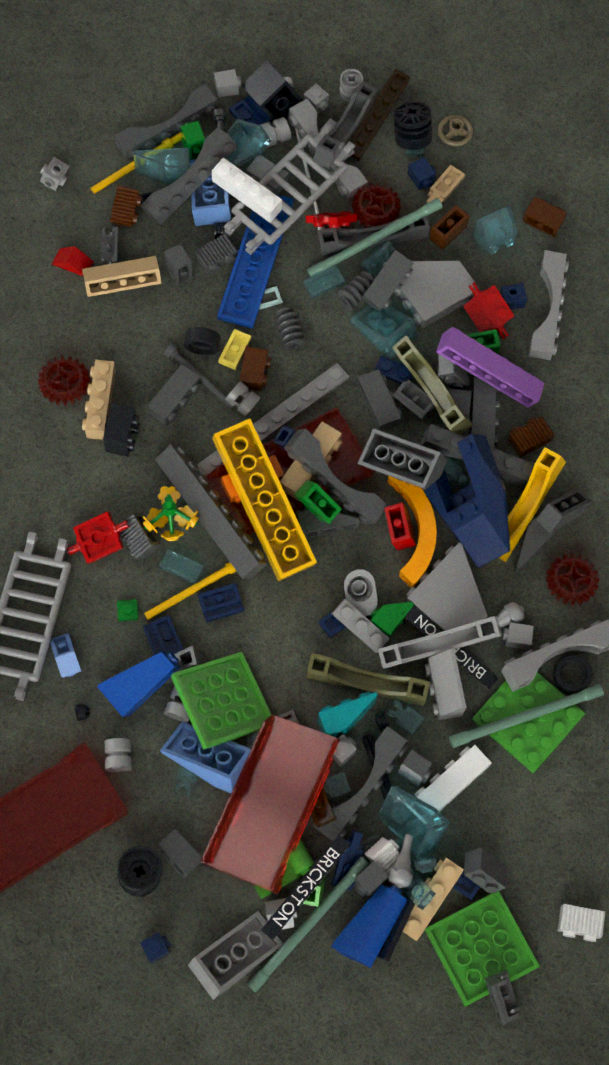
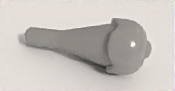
M515 602L506 604L504 609L497 615L500 628L508 626L510 622L518 624L524 619L523 606Z
M410 834L405 835L400 855L394 867L390 868L389 881L398 889L409 886L413 879L410 857L413 836Z

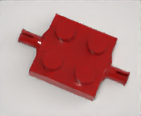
M350 211L306 215V223H312L313 227L329 225V228H340V226H350L351 222L357 221V214H351Z
M475 282L468 287L474 296L463 307L479 332L496 329L502 339L508 337L509 334L504 325L515 315L496 286L493 285L487 290L480 291Z
M110 512L96 516L73 527L77 544L67 547V551L70 555L81 551L87 564L100 560L124 548L120 539V532L129 528V525H127L129 523L125 520L116 525Z

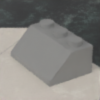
M450 649L429 657L427 664L424 665L425 675L430 677L431 682L428 689L429 695L434 697L435 702L432 703L433 714L437 715L438 720L462 717L467 708L455 650Z

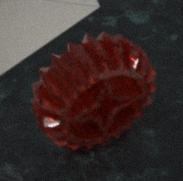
M378 182L376 186L370 183L369 187L364 185L362 190L358 189L357 194L353 197L352 213L357 214V221L360 220L361 226L366 223V228H369L370 225L376 227L393 222L399 217L401 211L400 198H397L398 194L393 192L392 187L387 189L386 184L380 186ZM367 199L368 204L363 208L362 203ZM390 204L391 209L386 213V205Z
M62 355L61 360H57L54 357L53 363L47 361L48 367L42 366L43 372H39L40 379H38V384L40 385L39 389L43 393V397L45 399L49 398V402L56 401V405L59 406L61 401H63L64 406H67V401H71V404L74 405L75 398L81 401L80 394L86 396L90 377L88 376V370L85 369V365L83 363L79 364L78 359L73 361L72 357L69 356L65 360ZM57 372V375L49 381L51 376ZM61 375L66 379L67 386L62 382ZM79 380L77 385L73 389H70L72 384L76 383V381Z
M572 553L569 558L566 554L562 556V559L557 557L556 563L552 562L550 564L551 569H548L546 572L549 575L546 577V582H549L547 589H553L550 593L551 596L558 595L556 601L563 598L564 605L567 604L568 600L571 606H574L575 602L580 606L583 604V600L588 602L590 597H594V591H597L599 587L597 583L600 579L595 577L598 571L592 570L595 565H588V558L585 561L581 560L582 555L575 558L574 553ZM569 566L568 573L558 575L560 569ZM577 568L583 571L584 574L579 573ZM571 575L572 577H574V579H576L574 585L573 582L569 580ZM588 584L584 591L576 593L577 586ZM561 585H565L568 588V591L562 588Z

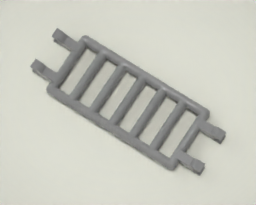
M327 123L315 138L311 134H307L258 182L267 188L266 185L273 179L301 203L294 211L282 201V210L289 217L283 223L275 217L271 224L277 229L271 235L267 234L240 211L245 206L241 201L231 209L235 217L224 225V233L230 237L242 222L257 234L246 244V252L250 255L264 241L269 245L273 244L347 170L348 166L344 161L354 153L353 149L355 148V145L350 141L334 161V164L339 168L333 174L320 164L314 162L313 158L302 150L308 143L317 148L323 136L333 129L330 124ZM298 155L327 180L320 186L317 185L290 161ZM284 167L314 191L308 198L278 175Z
M34 532L28 533L24 552H14L0 599V634L41 643L38 654L0 646V654L36 662L33 673L0 666V674L20 678L14 694L16 700L20 701L25 699L29 681L37 682L40 678L71 569V563L64 561L69 545L67 540L59 538L55 558L33 554L38 537H36L37 533ZM20 559L62 568L60 579L17 570ZM20 578L57 587L55 597L13 589L14 579ZM9 596L52 605L50 614L45 616L6 607ZM8 615L47 624L44 635L1 626L3 617Z

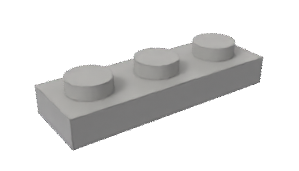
M343 599L331 613L375 653H378V649L382 648L389 640L388 636L346 599Z

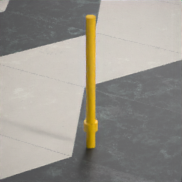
M181 132L170 139L166 138L159 146L90 188L94 194L161 152L170 150L174 147V144L182 140Z
M228 562L224 568L145 612L146 619H151L225 575L235 573V568Z

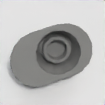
M364 569L351 571L344 581L345 598L366 617L371 615L377 607L378 598L373 576Z

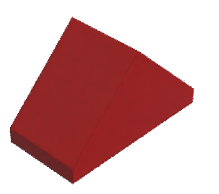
M71 246L60 248L52 265L83 276L82 269L91 268L94 261L77 247Z

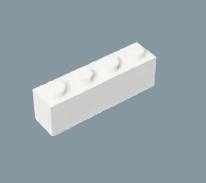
M222 158L213 168L212 181L268 222L271 223L282 210L281 198L225 158Z
M476 745L471 749L467 746L459 754L461 758L456 762L454 760L450 761L444 767L446 771L442 775L437 773L429 781L431 785L426 789L424 787L420 788L414 794L416 798L413 802L429 820L490 767L492 762Z

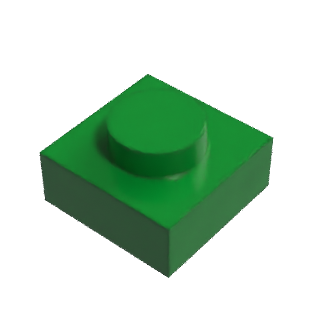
M137 599L117 601L118 622L138 620Z

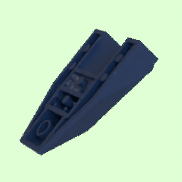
M471 434L457 442L472 484L453 494L445 470H443L438 480L426 490L421 489L457 541L462 544L464 550L476 566L480 568L510 552V539L504 483L486 436Z

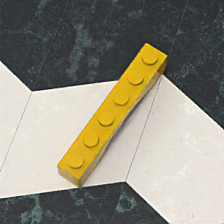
M547 448L543 449L535 462L521 497L508 515L510 552L499 557L504 562L511 555L566 463L562 456Z

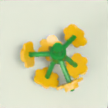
M163 486L158 494V499L161 500L163 509L151 508L147 519L143 516L145 520L143 522L144 529H148L149 532L154 530L157 534L158 532L155 528H163L169 520L170 531H165L161 534V537L167 541H176L180 536L184 535V532L174 530L173 516H175L174 520L178 522L180 527L188 524L186 530H188L189 527L194 528L198 524L199 518L196 517L198 511L196 510L194 513L188 505L184 506V508H176L177 499L181 496L174 486Z

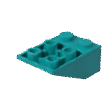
M365 692L359 695L358 699L352 700L349 698L341 701L338 706L333 707L329 705L323 707L321 712L318 713L317 722L325 744L337 740L343 734L346 736L375 705L377 692L372 694L371 692Z

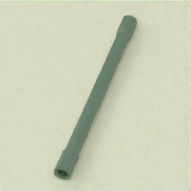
M436 198L420 209L332 257L307 269L309 275L313 279L336 264L424 216L443 208L440 200Z
M598 684L583 689L581 692L487 725L449 736V742L451 747L455 748L472 740L577 703L603 696L604 692L601 685Z
M362 856L264 967L250 979L247 985L255 993L350 887L355 878L370 865Z

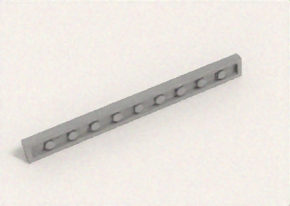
M336 363L256 421L253 425L261 443L347 381L349 375ZM218 450L197 464L199 472L207 477L209 481L226 469Z

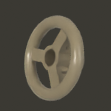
M450 115L439 123L438 135L449 146H463L471 140L473 127L465 117ZM447 122H450L449 132L444 135L443 127ZM464 124L466 125L468 131L463 129ZM453 136H465L461 141L450 140Z

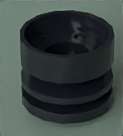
M407 102L395 109V142L398 146L407 150H418L431 143L432 111L429 106L421 102Z
M146 846L129 848L118 861L117 877L120 886L126 893L138 897L149 895L156 890L161 881L162 873L160 857L154 850ZM139 869H143V874L145 875H141L140 878L136 877V872Z

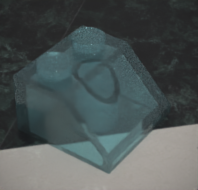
M510 205L477 220L473 239L483 255L487 253L494 254L500 247H509L516 241L518 231Z

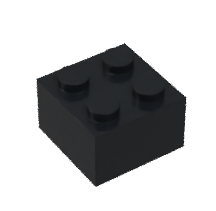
M113 403L103 436L106 452L128 457L130 451H134L136 443L134 435L138 434L140 430V423H138L139 415H137L136 408Z

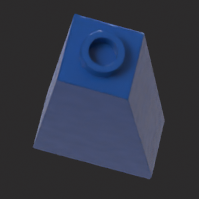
M160 652L100 683L97 687L122 717H129L181 667L177 663L179 661L173 653Z
M381 885L336 938L331 947L345 957L371 968L407 902V899L401 895L402 891L392 885L390 888Z

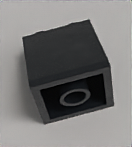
M267 60L241 85L273 121L281 117L287 119L289 108L304 101Z

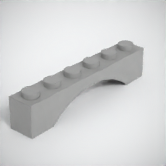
M305 99L289 108L288 121L291 126L297 128L299 137L303 139L307 134H311L315 138L319 134L317 129V111L310 101ZM308 143L309 151L315 154L316 148ZM333 163L329 169L324 168L333 174L339 167ZM347 164V170L335 183L342 196L345 195L349 200L366 190L368 181L357 167Z
M544 251L540 275L549 291L550 311L543 324L532 334L528 357L551 360L552 355H556L558 344L555 343V338H558L560 327H557V321H560L562 316V310H559V307L563 305L564 294H561L562 288L565 289L567 278L564 277V272H567L569 261H566L567 254Z
M493 616L436 634L378 649L383 669L437 655L450 649H458L501 637L502 633L497 616Z
M601 620L596 621L590 625V628H580L569 637L567 635L561 636L553 644H550V642L545 643L537 651L529 650L518 659L513 657L507 660L501 672L512 692L530 685L538 669L546 661L557 655L574 651L600 654L609 650V620L603 622Z

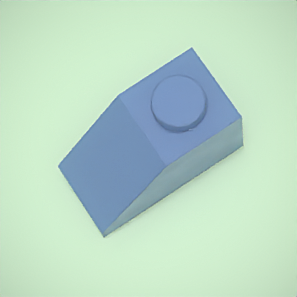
M69 633L52 638L50 643L61 677H70L81 672Z

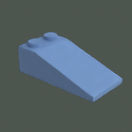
M190 159V167L196 159ZM211 174L191 194L195 226L226 223L232 220L230 194L212 181Z
M183 721L160 750L162 754L214 787L234 794L254 766L252 749L232 741L203 750L193 725Z

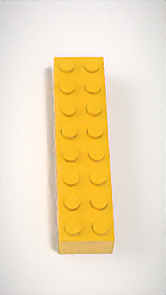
M251 419L215 433L212 438L277 580L281 581L314 566L317 561Z

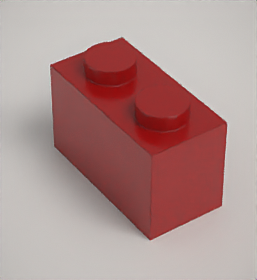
M404 503L385 507L391 542L394 547L399 551L416 546L409 510Z

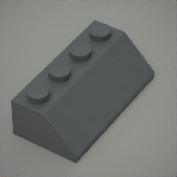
M373 428L357 464L426 490L440 478L448 459L441 452Z

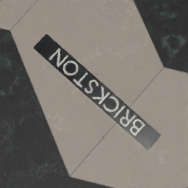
M415 606L405 616L426 636L443 632ZM463 648L454 649L457 663L487 689H490L498 680L496 676Z
M340 835L334 839L263 926L261 931L272 940L277 936L347 850L350 843Z

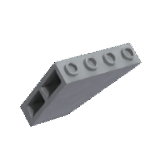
M412 261L414 263L411 266V269H413L408 279H402L400 283L403 286L395 294L401 297L404 308L411 311L414 322L424 328L471 301L474 294L468 286L472 285L475 281L460 261Z
M458 543L455 547L452 545L446 551V557L443 560H437L432 568L434 570L430 574L425 573L419 580L421 584L417 588L412 587L406 594V602L414 603V606L442 631L488 617L461 543Z

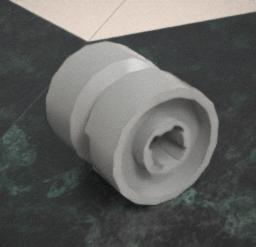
M347 69L341 74L339 93L343 100L350 102L356 89L363 81V75L360 71Z
M284 117L274 120L273 123L267 122L259 125L260 135L266 147L276 145L277 141L282 143L291 139V131Z
M240 381L225 400L230 405L237 406V410L246 417L260 400V397L253 391L249 392L248 387ZM239 395L244 397L243 401L238 397Z
M174 686L170 695L171 701L167 702L164 714L181 722H189L190 718Z
M126 738L105 740V754L108 755L105 759V771H130L132 764L131 757L128 754L131 753V740Z

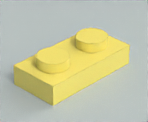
M234 329L218 360L219 364L236 370L245 353V347H248L251 341V336Z

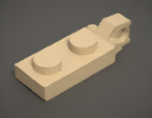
M450 165L430 188L427 195L429 199L426 202L429 203L436 198L440 200L441 204L445 202L462 182L466 174Z

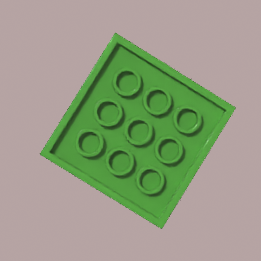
M243 652L184 669L171 675L203 750L272 727L275 724Z
M537 672L530 685L512 692L507 681H505L471 720L481 727L566 696ZM572 705L489 734V736L534 774L586 713L576 705Z
M499 891L425 928V932L464 1007L489 994L484 978L506 970L509 974L510 982H513L540 967Z

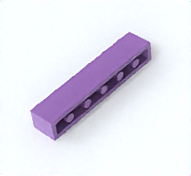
M451 327L442 334L436 353L527 408L539 402L544 382L540 381L537 377L496 354L490 348L478 343L459 329Z

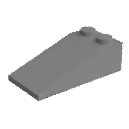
M259 911L203 950L188 964L213 1000L283 945L278 936L272 940L261 931L263 928L261 924L264 926L267 921Z

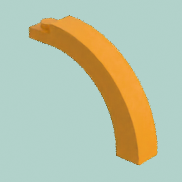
M389 476L387 483L406 500L417 522L418 543L416 550L409 562L399 572V577L412 588L419 583V580L426 573L430 565L436 545V520L432 506L420 487L407 484L404 481Z

